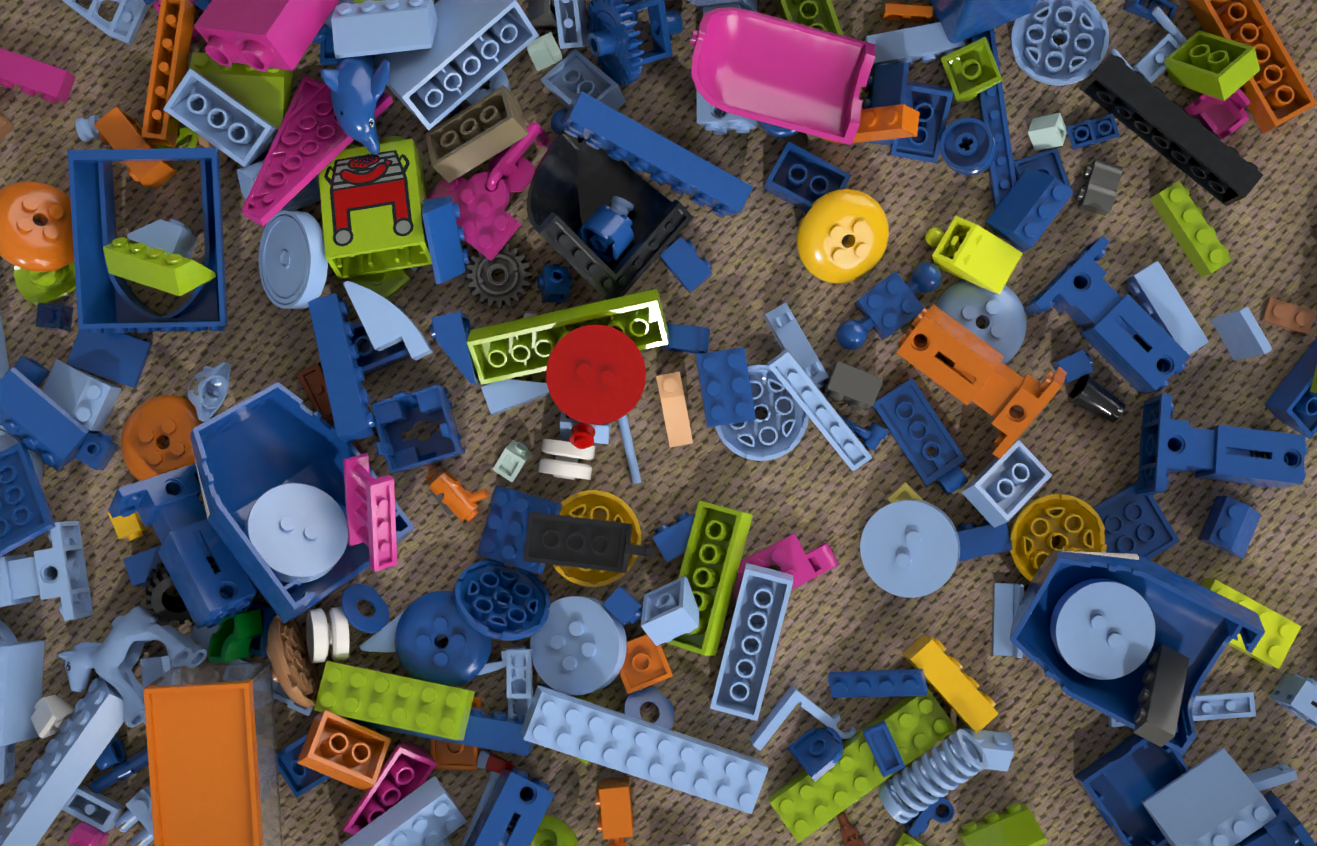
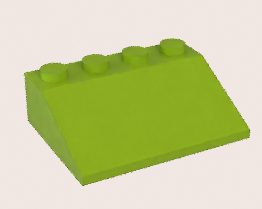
M192 52L189 69L201 73L278 129L280 128L289 108L294 78L293 71L268 68L266 72H261L248 64L234 62L230 67L214 61L207 53Z

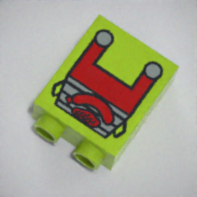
M400 136L385 137L379 141L380 152L377 155L369 152L365 146L358 147L349 144L318 174L325 257L338 279L432 264L422 216L423 200H427L424 169L413 139L406 140Z

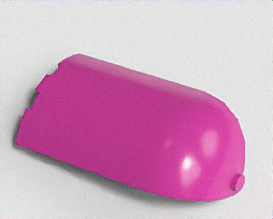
M731 7L716 8L705 13L700 21L698 31L693 29L689 45L694 46L691 68L693 81L697 91L710 105L734 115L852 145L860 125L863 100L859 99L860 88L867 85L876 57L875 44L751 10Z

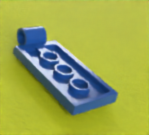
M910 378L875 401L873 405L874 410L925 487L930 486L932 482L937 480L943 492L949 495L968 482L967 477L958 467V465L966 462V458L913 378ZM929 446L935 449V453L931 456L926 452Z

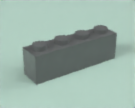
M1163 644L1156 651L1152 650L1146 658L1148 666L1142 677L1143 689L1138 696V702H1140L1139 709L1136 711L1133 719L1136 722L1134 733L1160 747L1175 737L1189 663L1188 657Z

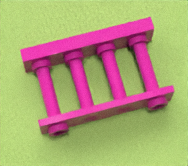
M367 453L343 459L348 544L352 546L364 542L368 546L370 568L374 572L397 565L394 479L390 475L376 479L370 475L369 455Z

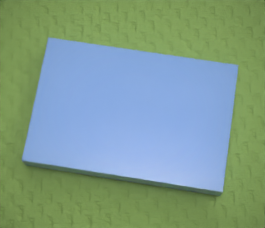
M1249 307L1221 314L1211 319L1212 324L1234 361L1263 355L1272 350Z

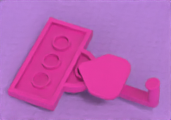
M532 122L527 127V136L514 143L511 148H506L495 155L489 163V172L476 174L468 181L462 176L450 183L443 178L427 197V199L453 196L454 203L459 204L461 217L457 218L458 227L463 226L465 241L490 261L494 259L521 225L505 209L509 203L510 193L524 191L535 173V167L522 156L535 138H537L536 142L540 147H546L550 143V138L537 122Z

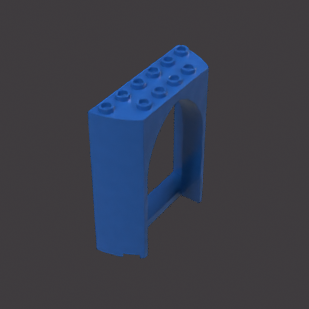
M219 149L67 150L78 329H88V333H104V328H112V333L207 331L208 327L209 331H225V326H228ZM200 160L205 245L204 266L215 272L216 277L196 287L191 296L179 308L167 315H162L152 310L139 300L128 286L125 278L109 274L103 247L112 243L117 238L112 162Z

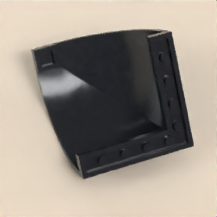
M564 128L542 157L531 180L527 196L529 221L533 228L606 300L622 297L693 216L681 202L676 199L673 202L667 199L622 160L617 161L607 155L608 151L602 148L595 149L586 144L587 140L579 135L576 138L567 134ZM612 196H618L634 205L633 210L627 215L632 221L631 229L634 233V240L615 262L614 260L605 262L590 249L591 247L587 242L584 243L579 238L578 231L597 208L602 204L611 207Z

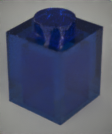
M38 303L35 326L48 330L71 332L73 308L60 304Z

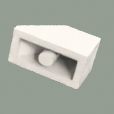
M57 695L43 697L36 703L34 707L36 711L31 716V720L38 736L43 739L60 732V727L64 720L69 719L74 713V707Z

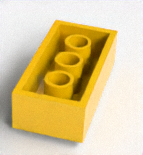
M925 635L920 636L902 653L903 656L915 669H924L925 679L966 726L975 733H978L999 714L993 708L996 703L987 694L977 690L980 687L979 684L970 675L968 676L965 672L962 673L960 671L963 669L962 665L954 657L944 653L947 649L937 638Z

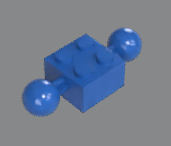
M923 262L914 268L911 281L905 284L896 271L881 281L854 303L864 317L858 321L853 319L846 320L839 325L836 338L840 346L847 350L860 348L865 343L867 332L871 328L875 330L882 341L888 338L924 309L915 295L920 291L932 292L936 290L942 282L941 269L932 262Z

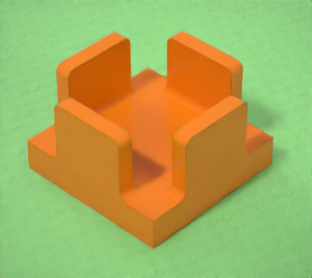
M642 633L626 640V657L619 673L627 694L673 677L662 644L656 646L647 633Z

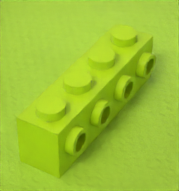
M1180 181L1175 182L1150 198L1200 277L1212 274L1232 261L1229 257L1228 249L1219 242L1214 228L1207 224L1203 218L1201 208L1194 204L1190 198L1188 188L1181 184Z

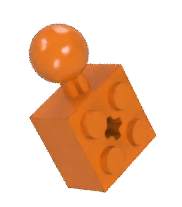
M630 777L601 779L600 786H596L595 792L596 807L601 808V811H598L597 817L598 832H603V840L610 839V843L607 846H630L624 841L626 837H633L634 829Z

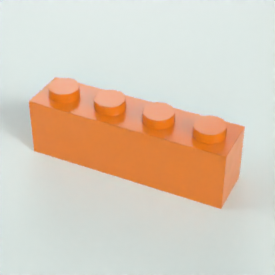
M905 104L861 109L860 125L853 143L916 137L920 112ZM822 138L836 145L844 144L837 141Z

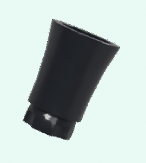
M1088 374L1082 376L1076 382L1068 396L1069 403L1082 407L1112 423L1119 419L1125 409V404L1117 396L1099 385Z

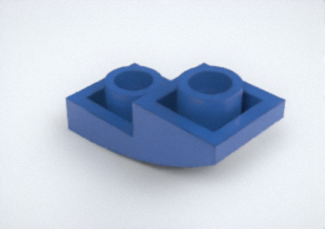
M1113 113L1066 127L1073 150L1120 136Z

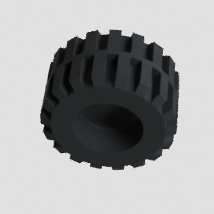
M162 562L156 564V569L152 568L149 572L145 586L146 605L150 609V613L153 616L158 615L159 621L163 622L166 619L168 624L172 625L174 621H179V625L185 624V620L193 621L182 598L172 597L164 592L174 583L165 565Z

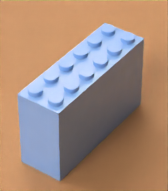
M439 0L434 4L438 25L432 48L376 54L374 70L376 71L384 60L390 61V76L386 84L387 87L430 130L539 36L516 0Z

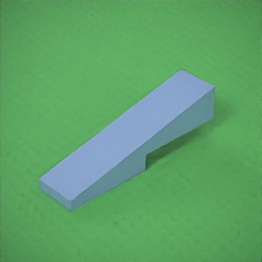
M506 649L508 718L516 719V716L526 717L533 699L532 649Z

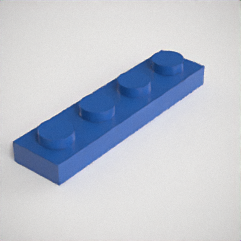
M924 669L830 672L827 676L832 698L926 696L928 692Z

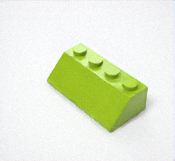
M124 237L116 238L112 243L103 247L109 274L177 296H181L216 277L215 272L192 259L182 257L180 254L163 251L160 248H153L144 243H137Z

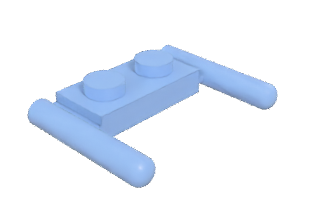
M1154 7L1151 13L1168 33L1133 67L1128 64L1116 49H1112L1108 53V56L1112 53L1124 59L1128 67L1133 71L1140 72L1150 84L1166 69L1164 60L1187 41V38L1160 7Z

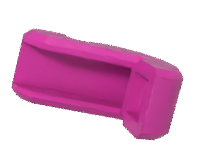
M81 822L69 835L68 844L74 843L73 846H105L109 834L108 831L103 832L86 822Z

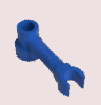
M840 415L857 436L864 439L862 444L874 451L889 432L873 422L868 430Z

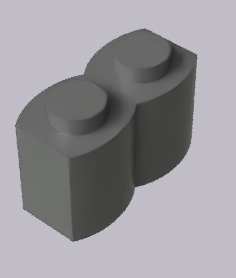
M1097 159L1090 165L1087 164L1082 178L1086 179L1084 187L1079 188L1076 200L1079 201L1078 208L1104 216L1110 213L1123 167Z

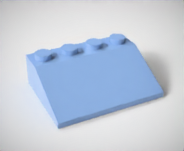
M45 640L0 643V747L39 737L31 716L36 711L34 707L42 696Z
M1224 748L1219 749L1142 801V804L1170 846H1235L1277 817L1260 791Z

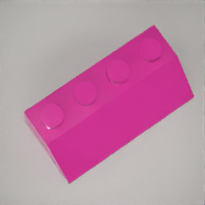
M409 741L399 744L380 771L375 786L368 789L343 826V831L355 835L423 785L437 765V762L428 750Z

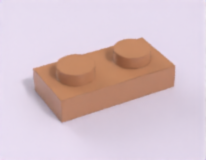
M1269 297L1267 298L1261 321L1303 335H1309L1316 312Z

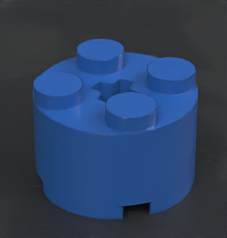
M605 204L597 208L578 231L579 238L584 243L587 242L591 247L590 249L605 262H611L612 260L615 262L634 240V233L631 229L632 221L627 216H620L612 211Z

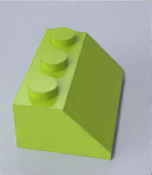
M1020 803L1010 804L1006 807L1007 811L1000 814L997 812L987 814L984 817V821L977 824L969 822L962 826L961 831L957 832L963 846H1041L1048 841L1030 809L1024 804L1020 805Z

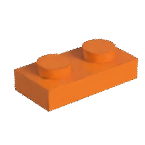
M891 1L885 3L882 9L881 20L928 23L932 17L933 6H926L925 3L920 2L905 5L900 1Z

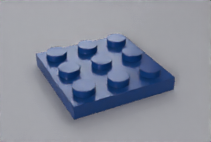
M1143 479L1137 480L1092 507L1101 518L1105 527L1106 553L1139 554L1150 560L1180 542L1153 495H1137L1138 487L1145 488Z
M497 485L477 554L536 574H543L545 563L523 561L529 512L559 515L562 504Z

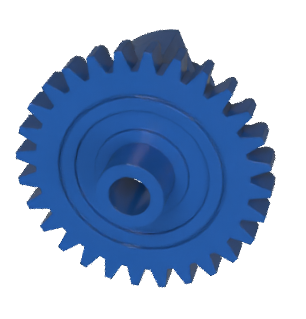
M592 0L589 2L590 7L587 8L589 16H586L590 23L587 25V28L591 32L588 35L589 48L593 56L598 58L597 65L602 66V72L606 73L618 86L622 87L637 81L641 75L640 71L643 69L641 65L673 56L670 36L682 32L683 22L677 10L666 12L664 0H632L625 3V0ZM647 7L654 50L644 53V50L637 48L638 45L643 43L642 40L636 39V36L641 31L633 29L634 25L638 22L630 20L638 18L637 10Z

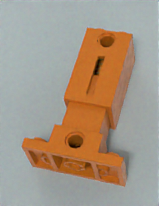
M934 304L929 310L926 308L922 310L911 324L912 326L909 327L897 343L901 346L896 352L898 355L965 405L973 401L994 417L991 424L1000 431L993 442L996 446L992 454L999 459L1002 458L1059 391L1067 374L1066 371L1058 367L1055 372L1050 370L1041 381L1042 383L1030 374H1027L1024 378L1001 362L1004 355Z

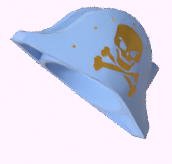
M226 362L219 364L215 368L205 366L203 371L198 372L189 383L187 390L188 398L195 406L200 421H208L225 400L231 365Z

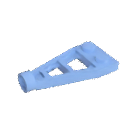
M62 0L109 37L132 46L150 4L146 5L144 0H108L119 3L113 20L108 22L98 14L101 3L105 0H93L89 9L76 3L77 0Z

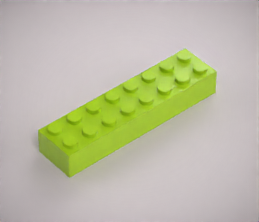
M653 289L470 330L467 345L481 385L546 371L549 356L555 345L566 334L582 326L605 325L615 328L626 334L639 350L669 344L668 328L658 290Z
M928 689L926 696L905 697L861 730L884 720L906 766L957 728ZM861 730L843 742L844 749L840 760L817 781L814 782L804 770L768 796L770 804L798 843L896 773L894 772L885 777L882 776Z

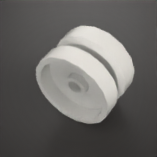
M543 439L541 451L545 454L556 455L555 460L541 459L538 472L553 474V477L575 480V478L591 480L592 467L578 463V459H593L596 446L579 449L572 445L571 442Z
M341 606L330 607L327 617L321 608L307 610L306 641L311 663L325 662L328 652L334 661L347 660L349 655V626Z

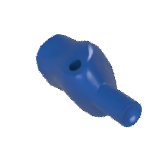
M118 737L111 739L95 762L99 770L108 768L125 759L126 753L122 741Z

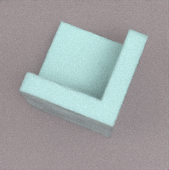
M551 32L533 40L526 46L537 71L563 60L561 51Z
M1061 113L1032 119L1028 135L1034 150L1039 151L1063 146L1067 129Z

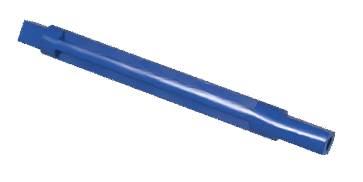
M148 748L142 749L115 765L114 770L93 781L91 787L97 794L115 782L123 781L149 765Z

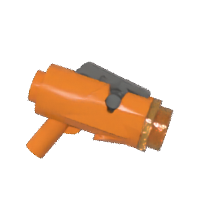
M439 465L425 477L428 481L427 485L430 488V492L438 500L448 515L455 514L461 522L464 520L470 522L479 514L477 511L479 505L476 501L489 497V492L486 488L473 493L465 490L461 486L462 483Z

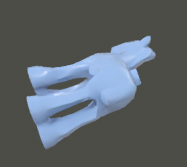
M137 606L126 615L118 616L113 620V629L103 644L99 642H81L74 646L72 651H63L58 656L66 660L65 669L72 691L83 692L87 688L93 668L103 680L112 685L123 698V720L128 727L133 728L141 723H144L146 726L144 687L138 682L132 672V668L138 661L144 645L152 640L161 641L166 646L173 667L186 666L194 668L204 661L207 656V650L201 645L196 644L191 637L178 632L171 625L160 626L156 624L158 621L157 616L150 614L144 607Z

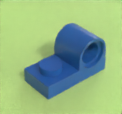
M939 797L936 803L929 804L927 809L919 811L917 816L909 820L905 828L917 838L920 833L923 834L928 828L930 817L937 822L947 823L953 819L955 809L946 797ZM939 804H945V811L937 814L935 812L936 807Z

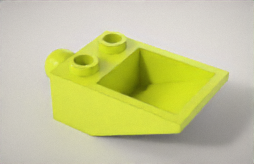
M958 216L954 217L945 234L939 228H931L925 235L928 245L937 246L932 257L934 264L941 270L998 295L1002 292L1023 255L1021 251L984 228ZM960 239H964L962 244H959Z

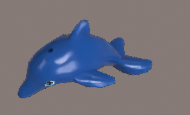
M376 54L341 58L335 70H321V77L330 88L329 93L335 116L341 129L348 137L362 143L369 152L377 155L380 152V143L375 123V108L377 100L384 92L390 76V61L384 60L377 70L373 72Z

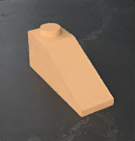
M680 371L656 376L670 448L693 443Z

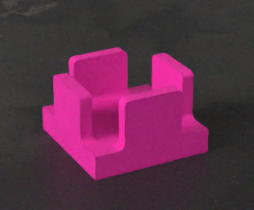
M1239 88L1225 101L1202 94L1184 108L1183 111L1199 119L1203 127L1208 131L1216 133L1220 140H1222L1249 120L1250 116L1244 110V107L1251 102Z

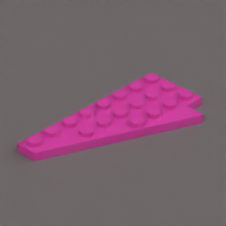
M307 76L302 78L242 208L244 216L261 226H264L354 140L348 137L341 129L331 102L330 88L325 82L320 83ZM385 92L381 94L376 103L375 119L393 103L391 95Z

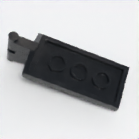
M530 511L523 561L626 573L629 554L652 557L655 554V550L648 544L631 543L632 524Z

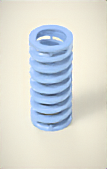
M963 729L957 730L949 736L951 740L945 739L942 741V748L939 746L933 747L932 755L929 753L923 754L922 761L915 760L912 762V768L905 767L902 769V775L895 774L892 780L890 778L879 786L878 794L887 812L896 821L904 824L917 816L919 811H924L928 808L929 804L936 803L939 797L946 796L949 790L956 789L959 783L966 782L969 776H975L987 767L986 755L972 735Z

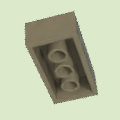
M503 85L425 134L432 167L450 183L497 153L520 141L528 135L519 102Z

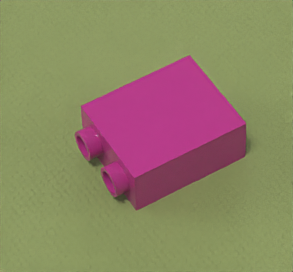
M212 0L194 27L208 43L205 47L206 53L223 66L230 67L234 62L248 64L261 72H266L268 68L293 71L339 0Z

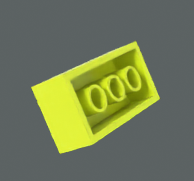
M1204 578L1201 583L1202 586L1255 611L1259 615L1265 633L1252 653L1246 651L1241 634L1237 635L1238 641L1232 639L1228 645L1267 666L1279 669L1301 626L1216 579Z

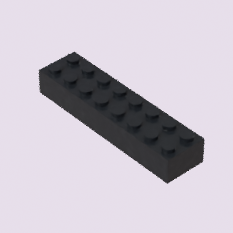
M1111 53L1079 88L1110 114L1113 113L1114 117L1226 207L1245 198L1263 176L1255 164L1243 159L1235 148L1223 143L1216 133L1208 131L1202 126L1199 119L1188 115L1183 111L1179 103L1168 99L1160 88L1148 83L1140 72L1133 71L1126 65L1124 59Z

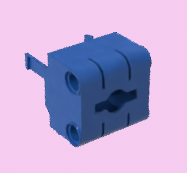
M434 385L409 394L403 391L393 394V398L378 401L371 405L380 442L375 443L378 456H385L390 473H400L441 461L442 459L465 454V448H462L460 442L462 437L458 431L452 410V402L449 403L447 397L449 392L446 387ZM419 420H425L429 423L442 420L443 423L439 424L441 430L433 432L430 439L419 441L416 438L403 441L401 432L412 429L413 425Z

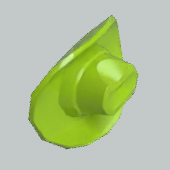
M74 262L51 272H35L14 266V278L18 290L25 300L34 305H44L76 289Z
M544 815L529 846H577V837L574 831L561 819L551 815Z

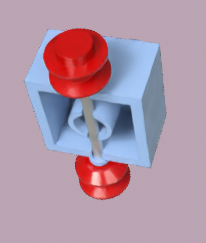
M561 412L560 440H569L572 445L579 449L589 448L594 443H609L611 423L599 425L586 424L576 421Z

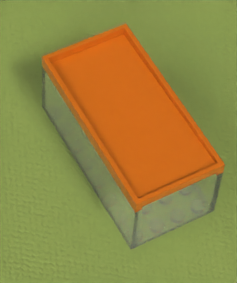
M271 662L203 665L194 668L186 666L172 667L143 689L154 846H283Z

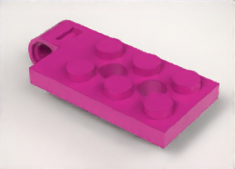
M793 533L741 560L732 595L735 601H737L746 563L768 568L772 564L778 565L781 572L793 575L792 589L829 571L839 563L827 542L817 546L816 550L814 548L805 553L796 534Z

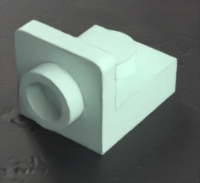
M512 440L504 449L492 470L513 483L526 461L532 455V452L523 443Z

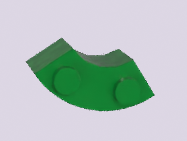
M260 609L235 614L231 617L234 619H230L227 616L221 620L222 622L219 624L217 632L213 633L210 639L209 662L226 663L249 656L251 640L257 634L263 633Z

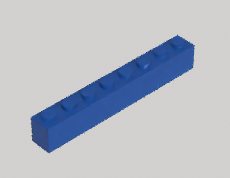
M471 707L464 741L340 716L365 727L528 756L533 749V743L523 740L520 733L526 718L525 716H516V719L506 717L507 714L503 712H492V715L483 713V709Z

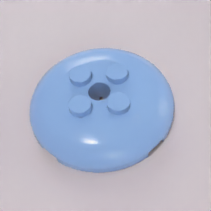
M1038 0L1034 10L1030 14L1017 18L1012 28L1011 49L1020 68L1036 81L1055 86L1073 84L1091 75L1101 64L1109 45L1108 25L1105 18L1103 19L1096 9L1097 6L1090 0ZM1059 38L1064 44L1057 46L1053 39Z
M961 280L946 289L939 298L936 306L1004 355L1002 363H1007L1019 351L1026 334V314L1021 301L1008 286L1005 285L1000 295L966 280ZM977 317H981L986 321L984 329L977 327Z
M768 365L749 366L748 373L754 410L757 407H763L767 412L766 418L764 420L756 418L755 421L715 428L722 442L735 454L755 461L776 459L787 454L797 446L807 429L809 416Z

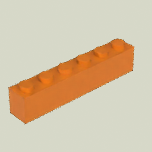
M161 0L141 134L143 139L153 145L176 147L179 120L164 111L163 108L187 72L196 9L189 0Z

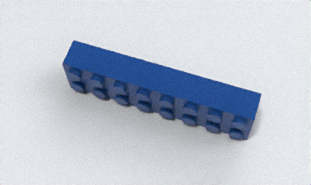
M581 92L572 100L560 126L565 128L564 131L567 134L576 138L579 135L587 140L586 144L608 151L607 155L617 161L622 159L630 163L629 167L640 173L644 171L650 174L649 178L659 184L664 182L670 185V189L673 192L692 197L691 201L702 207L706 205L712 208L711 212L722 218L741 213L753 186L584 92Z

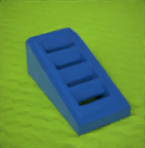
M1126 0L1123 10L1160 24L1151 13L1155 4H1159L1158 7L1162 10L1164 7L1170 8L1167 16L1171 21L1178 5L1169 0H1149L1146 9L1144 7L1146 0Z

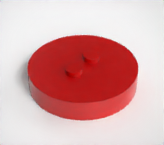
M587 325L569 332L555 345L547 362L546 382L553 401L567 416L586 424H606L624 417L637 405L645 388L646 367L639 348L626 334L605 325Z

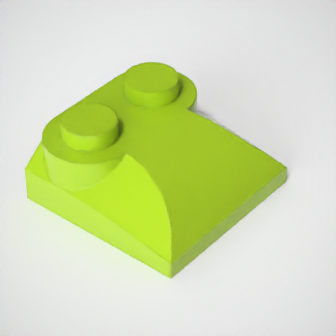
M986 37L941 57L958 103L961 101H971L978 93L1003 81Z

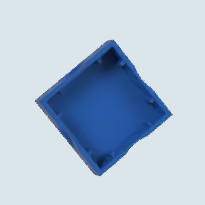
M1133 734L1074 777L1122 846H1164L1168 841L1142 804V801L1189 769L1180 752L1166 745L1160 747L1137 734Z

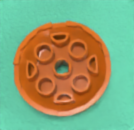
M34 181L13 183L0 189V256L19 268L35 272L56 271L70 263L72 264L74 262L70 196L54 186ZM39 220L43 226H38L33 221Z
M173 395L158 396L139 405L128 417L121 434V452L127 468L137 480L142 481L195 463L190 433L193 428L204 422L198 419L196 408L190 400ZM165 436L170 439V445L166 449L162 446V440Z

